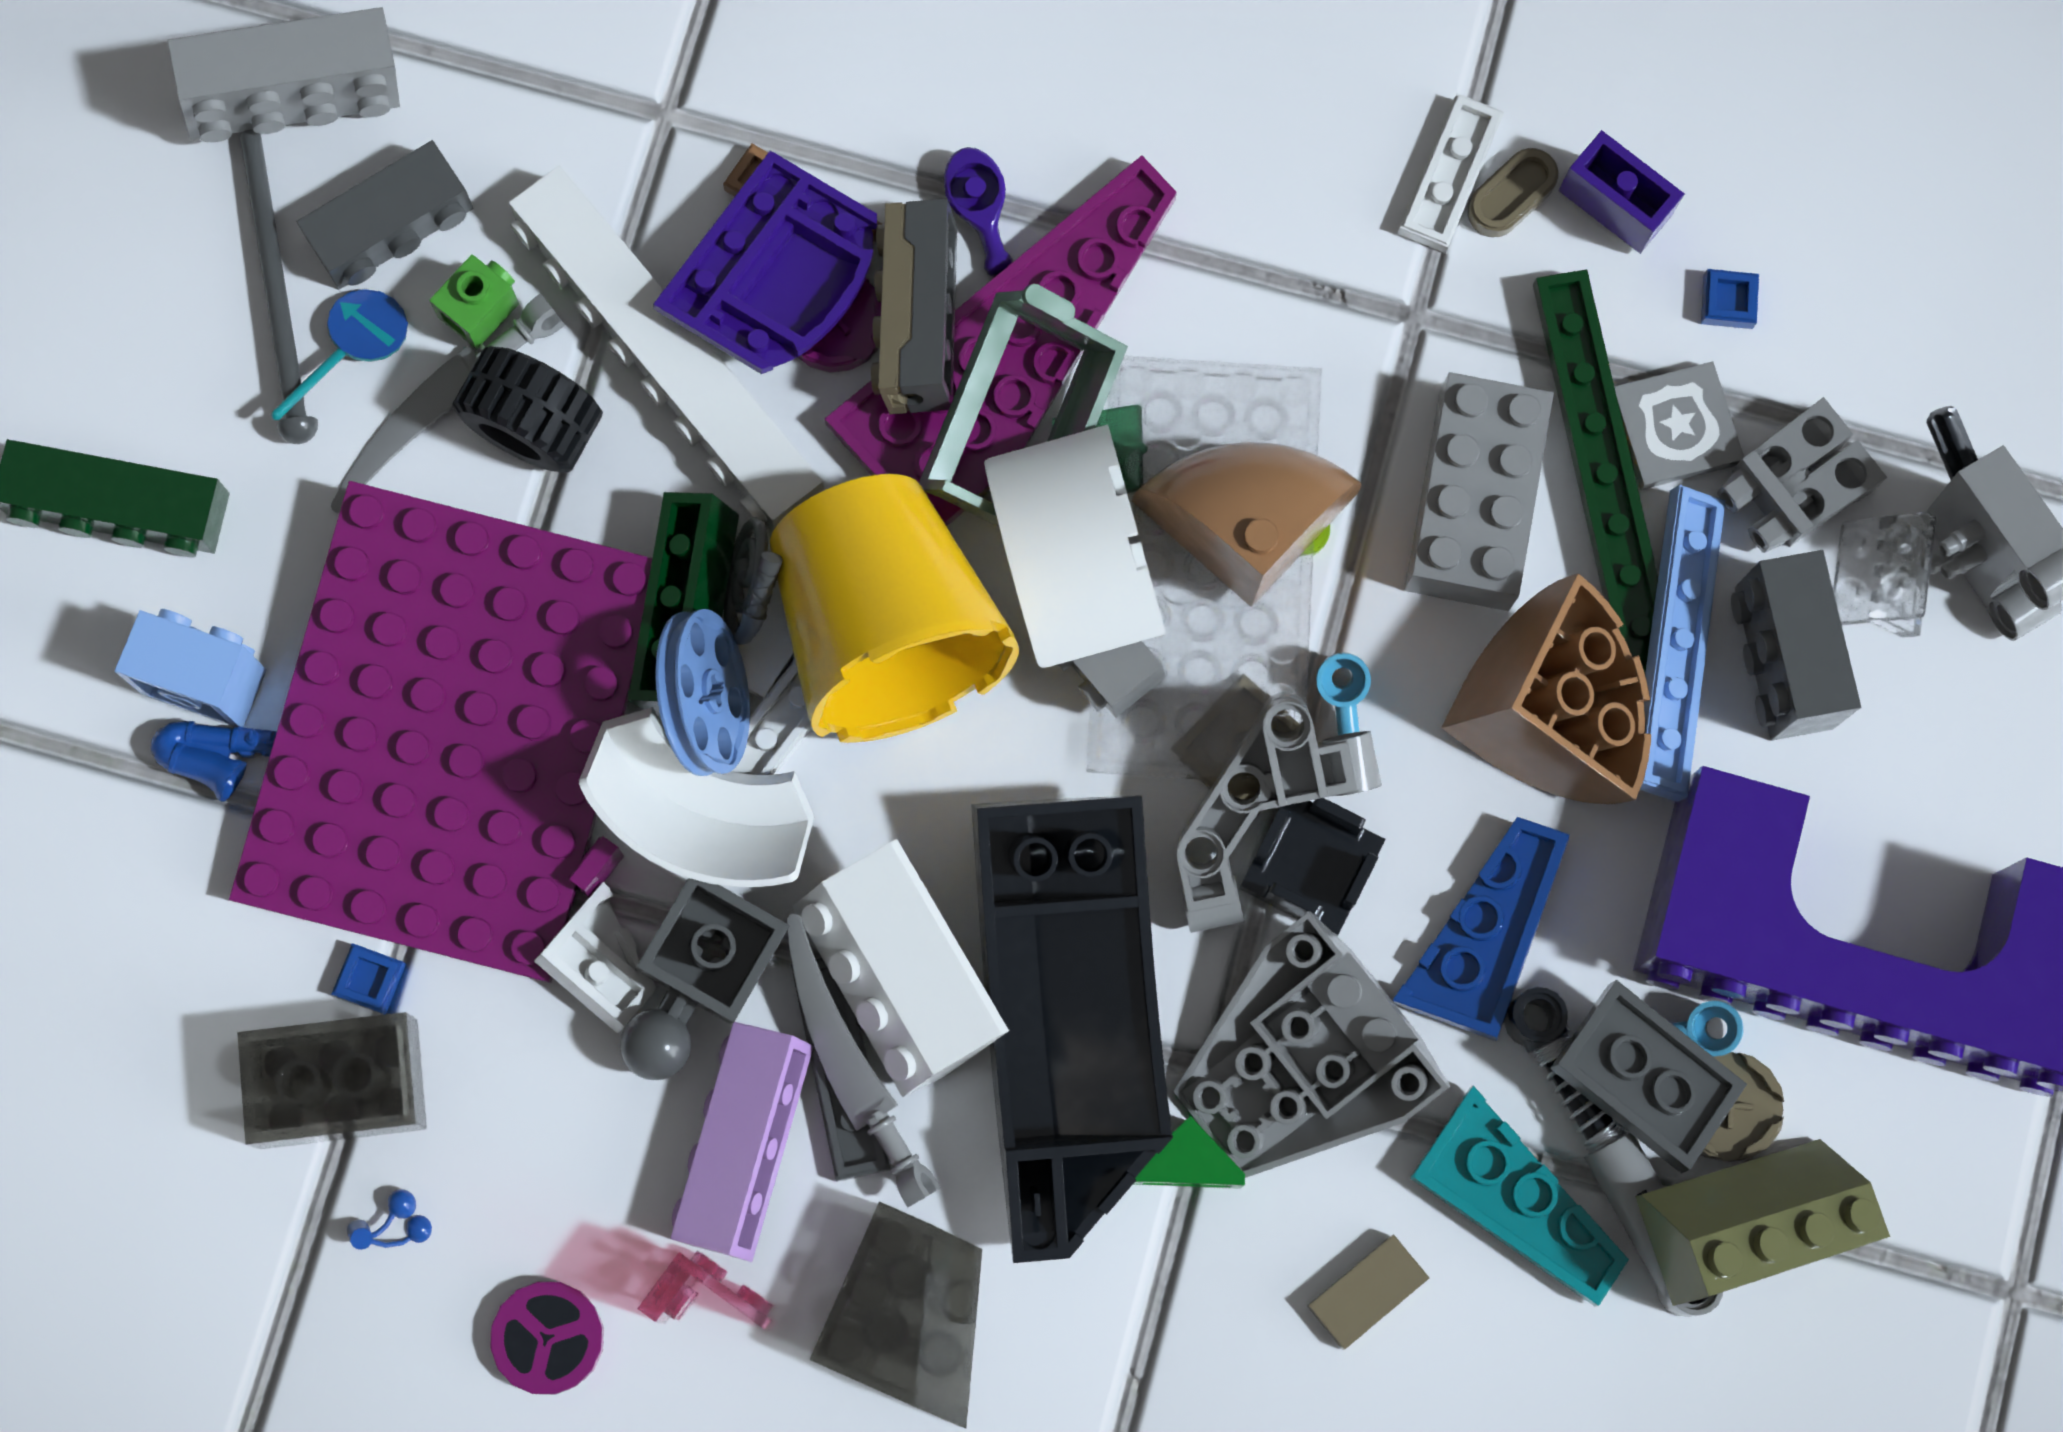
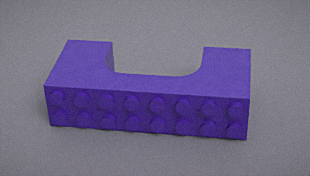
M1706 766L1700 767L1690 776L1687 798L1679 802L1675 801L1633 968V971L1647 974V983L1669 990H1678L1680 984L1701 990L1699 997L1706 1001H1721L1732 1005L1734 999L1754 1005L1752 1011L1754 1014L1769 1019L1785 1020L1786 1014L1807 1020V1029L1821 1034L1838 1036L1840 1030L1860 1035L1859 1043L1870 1048L1892 1051L1893 1045L1913 1050L1912 1058L1926 1064L1945 1066L1947 1060L1967 1066L1966 1074L1975 1078L1999 1081L2000 1076L2018 1080L2020 1081L2019 1089L2031 1094L2052 1097L2054 1091H2063V867L2026 857L1992 874L1972 959L1962 972L1943 970L1828 937L1814 929L1803 918L1793 899L1791 876L1810 800L1809 795Z

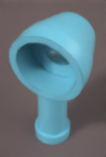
M1345 652L1336 653L1327 657L1319 666L1316 684L1324 700L1335 706L1339 736L1360 732L1357 704L1365 698L1370 689L1371 675L1364 661L1358 656ZM1339 668H1347L1352 673L1351 681L1345 686H1337L1332 682V675Z
M1721 1001L1702 1003L1692 1011L1688 1021L1672 1023L1712 1056H1723L1732 1052L1740 1044L1744 1033L1743 1021L1738 1011L1731 1005ZM1712 1018H1721L1727 1024V1033L1721 1039L1713 1038L1708 1033L1707 1025Z

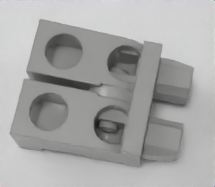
M1824 397L1770 437L1757 449L1742 458L1732 471L1731 477L1717 492L1719 498L1726 501V507L1734 514L1751 501H1754L1764 513L1765 517L1748 529L1750 538L1763 553L1779 547L1785 542L1791 547L1832 517L1875 491L1887 478L1858 440L1813 472L1809 470L1823 459H1827L1841 449L1853 435Z

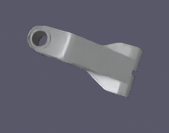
M1279 692L1272 695L1264 703L1260 714L1181 832L1177 842V862L1182 880L1181 891L1191 933L1245 922L1235 874H1232L1229 857L1259 811L1330 796L1365 792L1382 785L1371 731L1343 734L1317 742L1310 712L1305 701L1300 696L1291 692ZM1291 709L1301 715V721L1295 730L1280 732L1271 725L1273 717L1279 711ZM1240 772L1253 774L1260 783L1258 792L1249 799L1234 797L1228 789V783L1235 774ZM1197 837L1210 839L1217 847L1215 857L1207 863L1192 861L1185 851L1187 844Z

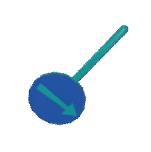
M368 289L352 291L339 298L329 311L327 324L331 341L337 349L272 411V419L280 420L346 355L354 360L373 362L386 359L396 353L406 340L408 327L404 309L397 301L381 291Z

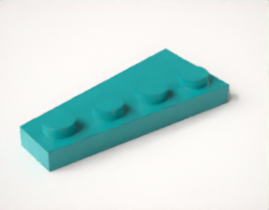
M1471 1086L1410 1176V1179L1594 1307L1599 1306L1629 1259L1581 1205H1577L1560 1186L1559 1180L1551 1171L1535 1158L1520 1141L1521 1138L1509 1124L1501 1120L1485 1102L1486 1099L1475 1086Z

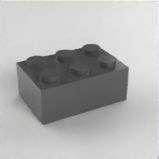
M1824 550L1759 561L1734 587L1735 592L1731 595L1734 619L1737 624H1743L1748 643L1743 647L1745 667L1750 676L1755 675L1760 695L1756 696L1755 700L1758 721L1762 727H1768L1771 741L1833 730L1862 707Z

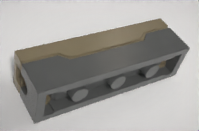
M947 198L909 201L906 204H902V202L885 203L884 225H878L876 229L877 249L879 256L883 257V270H876L874 277L876 298L878 302H881V316H874L873 338L876 348H880L879 362L872 363L871 365L872 389L875 395L882 396L889 414L907 413V411L917 413L949 410L953 400L957 224Z

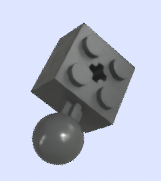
M688 878L635 968L636 971L668 988V991L657 1009H649L638 1013L628 1021L622 1031L620 1053L629 1070L647 1080H663L678 1073L686 1064L691 1052V1037L686 1024L697 1006L729 1024L734 1023L790 925L721 885ZM713 934H717L723 938L720 948L726 952L725 958L714 957L710 962H707L701 958L703 949L697 945L699 937L708 940Z

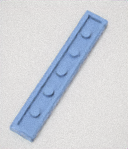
M1678 485L1670 490L1645 672L1650 700L1644 702L1645 733L1651 734V746L1647 769L1640 788L1641 791L1676 802L1688 796L1726 502L1725 500L1682 485Z

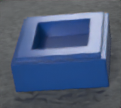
M1707 269L1703 275L1701 324L1753 329L1757 324L1759 274Z
M352 943L331 995L386 1015L406 963Z

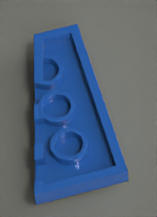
M1517 817L1479 872V876L1449 916L1450 919L1419 960V964L1405 985H1402L1392 1000L1394 1004L1497 1041L1570 834Z

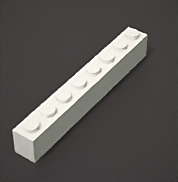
M560 165L509 202L516 220L510 226L519 240L528 250L535 246L539 248L548 259L542 265L560 289L569 285L580 298L575 302V305L585 320L593 328L602 324L612 337L607 343L619 361L626 368L634 363L645 376L640 381V384L658 407L667 403L678 418L673 421V424L686 442L692 447L699 442L708 452L711 458L706 461V464L721 484L726 487L732 482L742 493L744 498L739 503L749 518H759L764 523L766 522L773 531L777 524L791 510L810 497L824 491L822 479L707 341L653 310V303L663 292L662 287Z

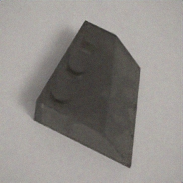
M879 1201L809 1360L966 1429L983 1249Z

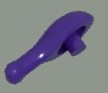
M962 148L956 151L946 164L944 172L945 195L953 211L978 233L986 255L984 269L988 275L995 276L1013 263V258L1004 250L998 228L1005 200L1006 188L1004 177L994 160L985 152L977 148Z

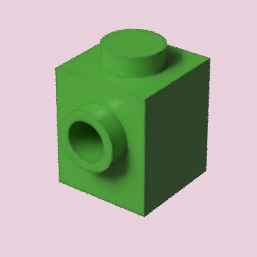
M473 254L429 300L437 317L476 350L519 305L512 285L515 283L512 276L495 261L491 260L485 265Z

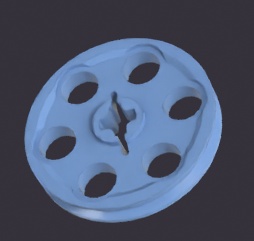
M699 609L693 613H676L667 621L663 628L656 656V691L662 724L674 754L690 773L696 776H708L712 773H729L741 761L749 734L750 700L742 656L738 645L734 641L731 630L717 613L709 609Z

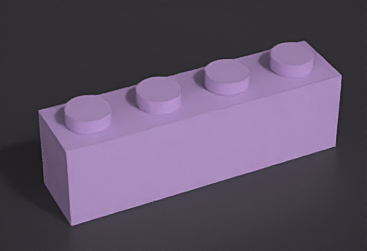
M738 1022L733 1023L730 1035L724 1039L720 1048L719 1062L721 1066L715 1087L709 1092L704 1103L703 1114L705 1121L699 1142L693 1146L688 1158L689 1176L683 1197L677 1201L673 1209V1231L670 1239L749 1262L753 1261L814 1048L813 1045L793 1035Z

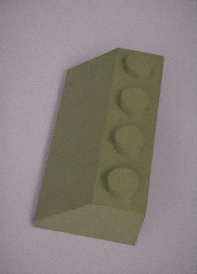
M1821 1139L1635 1196L1673 1306L1710 1297L1890 1237L1871 1182Z

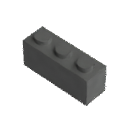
M431 140L296 222L340 290L348 284L354 286L365 282L375 273L376 267L393 257L402 258L411 254L420 246L421 240L437 230L447 231L456 227L465 219L466 213L474 208L466 189L435 142Z

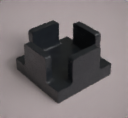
M1325 798L1315 799L1313 802L1306 801L1282 806L1279 808L1239 889L1297 919L1311 911L1338 936L1379 858L1378 854L1386 839L1363 828L1366 819Z

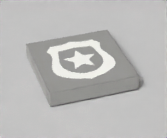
M1713 361L1614 386L1630 457L1640 490L1736 466L1744 458Z

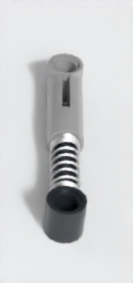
M1535 987L1526 990L1510 1003L1504 1020L1507 1034L1514 1042L1525 1047L1528 1054L1532 1052V1055H1535L1534 1058L1537 1059L1538 1066L1541 1068L1545 1067L1549 1073L1546 1080H1553L1556 1088L1553 1093L1561 1094L1564 1099L1561 1107L1569 1108L1572 1113L1569 1116V1120H1576L1579 1126L1576 1133L1583 1134L1587 1140L1584 1146L1587 1147L1586 1150L1589 1153L1584 1158L1656 1283V1292L1660 1303L1667 1311L1676 1316L1692 1317L1710 1313L1719 1305L1723 1292L1699 1299L1694 1304L1687 1302L1675 1306L1672 1305L1635 1197L1664 1188L1636 1137L1630 1132L1625 1133L1620 1124L1616 1125L1617 1122L1550 1069L1571 1039L1570 1033H1567L1571 1030L1567 1024L1568 1010L1559 994L1549 988ZM1536 1004L1544 1009L1548 1016V1025L1545 1031H1534L1527 1026L1523 1018L1526 1005Z

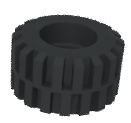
M494 346L485 347L482 350L452 403V407L460 419L470 429L491 444L536 467L565 473L573 470L603 414L602 409L593 397L561 372L519 351Z

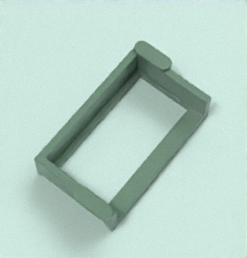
M1030 284L1021 291L997 292L920 478L919 484L924 492L938 496L999 527L992 502L951 483V480L1018 317L1083 351L1047 441L1096 427L1128 346L1074 318L1075 307L1070 301L1038 284Z

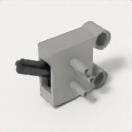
M1954 406L1938 408L1930 413L1926 423L1951 481L1922 516L1940 541L1939 549L1934 552V555L1924 561V568L1929 574H1936L1941 571L1943 576L1948 579H1952L1958 574H1963L1988 609L1996 628L2007 639L2015 641L2061 614V601H2063V528L2004 445L1978 460L1958 410Z

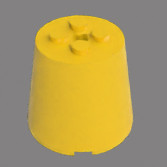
M878 474L835 485L799 504L773 530L770 537V550L780 555L783 559L780 571L777 574V581L807 715L813 731L818 736L824 737L833 732L837 733L840 742L856 743L889 738L922 728L957 712L954 702L974 689L977 690L978 694L985 695L1010 672L1016 663L1019 655V646L1012 630L923 488L915 479L899 474Z

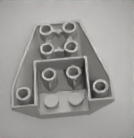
M1308 911L1265 946L1173 1092L1202 1129L1245 1173V1178L1402 1124L1436 1099L1450 1086L1421 1036L1354 952L1311 911Z

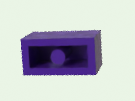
M1603 130L1598 133L1571 165L1558 190L1640 254L1672 217L1685 195L1684 192Z

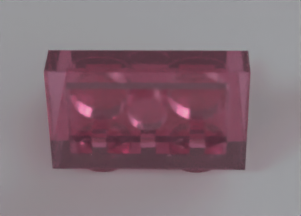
M698 1250L692 1258L678 1252L637 1308L656 1323L666 1324L670 1317L673 1320L677 1319L680 1321L699 1295L692 1288L698 1280L764 1330L771 1331L777 1321L767 1315L774 1305L744 1284L738 1292L733 1290L723 1282L728 1271Z

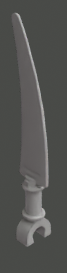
M540 293L525 306L521 317L513 320L515 325L486 347L494 346L518 350L527 342L533 344L537 338H545L564 327L565 324ZM470 344L427 378L391 414L368 443L344 479L331 503V508L334 512L340 513L348 481L366 485L414 438L453 409V401L482 350L485 348L483 344L479 346L481 351L478 353Z
M796 913L790 914L787 918V924L790 925L788 937L797 991L808 1031L823 1069L855 1130L858 1131L864 1126L869 1125L870 1129L867 1133L868 1135H875L891 1162L893 1168L890 1169V1172L895 1174L898 1191L908 1208L941 1187L931 1171L926 1166L920 1164L918 1161L919 1156L917 1154L912 1156L893 1123L896 1117L894 1115L889 1117L887 1112L898 1106V1104L875 1074L842 1019L818 967L800 915Z

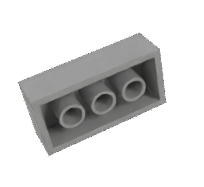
M383 7L167 40L178 98L190 140L201 139L204 142H220L230 138L233 133H240L250 129L259 134H271L281 131L285 128V125L307 122L309 125L321 126L330 124L341 116L360 114L363 117H378L388 113L391 108L400 107L395 63Z
M1452 372L1448 373L1439 393L1404 591L1504 611L1511 609L1520 595L1554 392Z

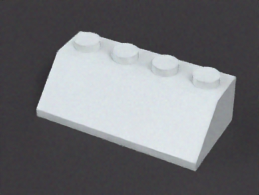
M897 839L885 844L822 881L792 906L795 912L800 915L806 932L809 934L828 967L832 978L839 986L859 1025L866 1033L902 1097L947 1076L1009 1031Z

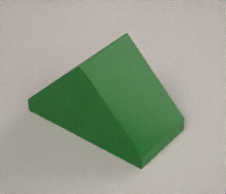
M1190 1116L1172 1133L1173 1138L1159 1154H1155L1137 1175L1136 1181L1133 1184L1241 1189L1245 1186V1173Z

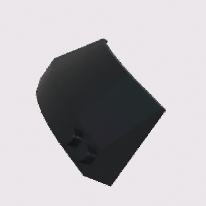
M1141 795L971 804L984 987L1009 1030L990 1044V1055L1013 1263L1070 1258L1084 1242L1083 1238L1100 1218L1111 1211L1135 1183L1137 1175L1155 1154H1159L1173 1138L1159 1022L1149 906L1143 801Z

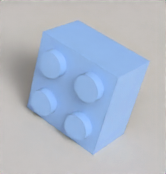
M160 609L158 616L139 610L115 672L142 695L234 727H244L267 670L254 657L255 650L242 644L243 638L223 628L212 626L208 634L190 626L192 620L179 613Z

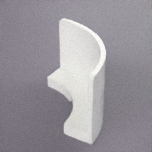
M1108 424L985 460V470L1004 548L1035 658L1040 667H1051L1166 634L1141 542L1130 545L1128 537L1139 534Z
M653 707L602 723L580 776L579 785L588 803L599 818L631 849L671 872L710 884L731 887H763L793 882L798 878L814 814L795 771L773 775H751L731 771L725 774L712 773L708 776H696L686 770L677 759L669 744L663 724Z

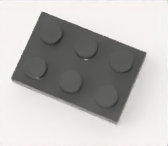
M1618 980L1608 984L1550 1068L1681 1174L1691 1170L1747 1085V1083Z

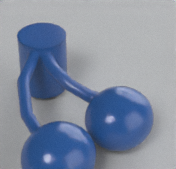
M398 1189L390 1194L388 1198L389 1216L377 1231L371 1232L367 1222L357 1219L348 1225L347 1235L352 1246L359 1250L366 1249L371 1244L389 1248L402 1246L411 1240L416 1243L426 1241L431 1235L432 1225L425 1216L415 1215L406 1224L408 1237L400 1241L387 1243L373 1239L389 1227L394 1217L405 1219L415 1212L416 1200L413 1194L408 1190Z

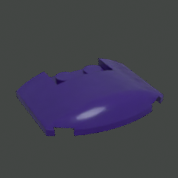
M770 150L653 303V310L756 372L764 374L772 371L773 367L792 361L818 343L839 322L855 300L865 281L874 251L872 229L877 228V213Z

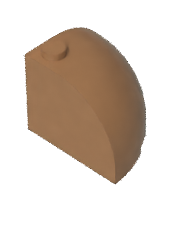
M1242 442L1207 448L1170 464L1144 483L1134 493L1132 502L1252 608L1358 494L1362 484L1344 469L1308 451L1273 443Z
M1579 573L1565 577L1547 586L1528 600L1496 633L1469 672L1441 729L1494 767L1542 791L1567 799L1593 804H1618L1636 800L1644 780L1651 746V734L1645 733L1644 702L1649 701L1650 696L1639 655L1632 657L1626 641L1618 629L1623 623L1600 592Z

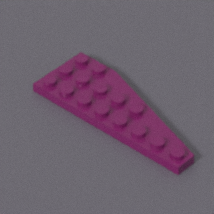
M1143 155L955 310L953 398L997 292L1021 291L1030 284H1038L1070 301L1075 307L1074 318L1098 329L1176 200L1177 192ZM1018 317L951 483L980 497L985 495L990 490L984 465L985 460L1023 449L1027 446L1083 351ZM869 381L825 418V424L870 475L899 474L911 477L919 483L948 410L917 413L907 411V413L889 414L882 396L874 394L872 383ZM925 492L946 527L966 511L938 496Z

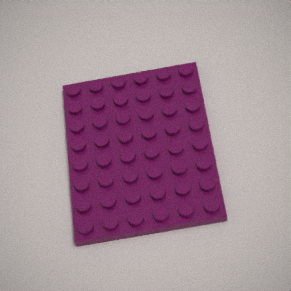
M348 481L229 900L551 983L553 977L536 964L534 960L569 920L577 891L576 886L569 880V876L587 853L597 817L596 812L588 803L580 788L579 779L602 723L625 715L652 558Z

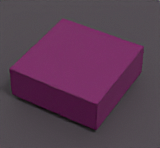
M604 836L599 837L570 874L569 880L580 892L590 897L601 883L607 880L624 855L619 847Z

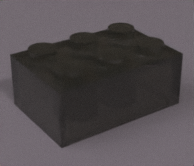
M402 1012L237 1032L245 1145L261 1150L427 1130L418 1019L409 1013Z

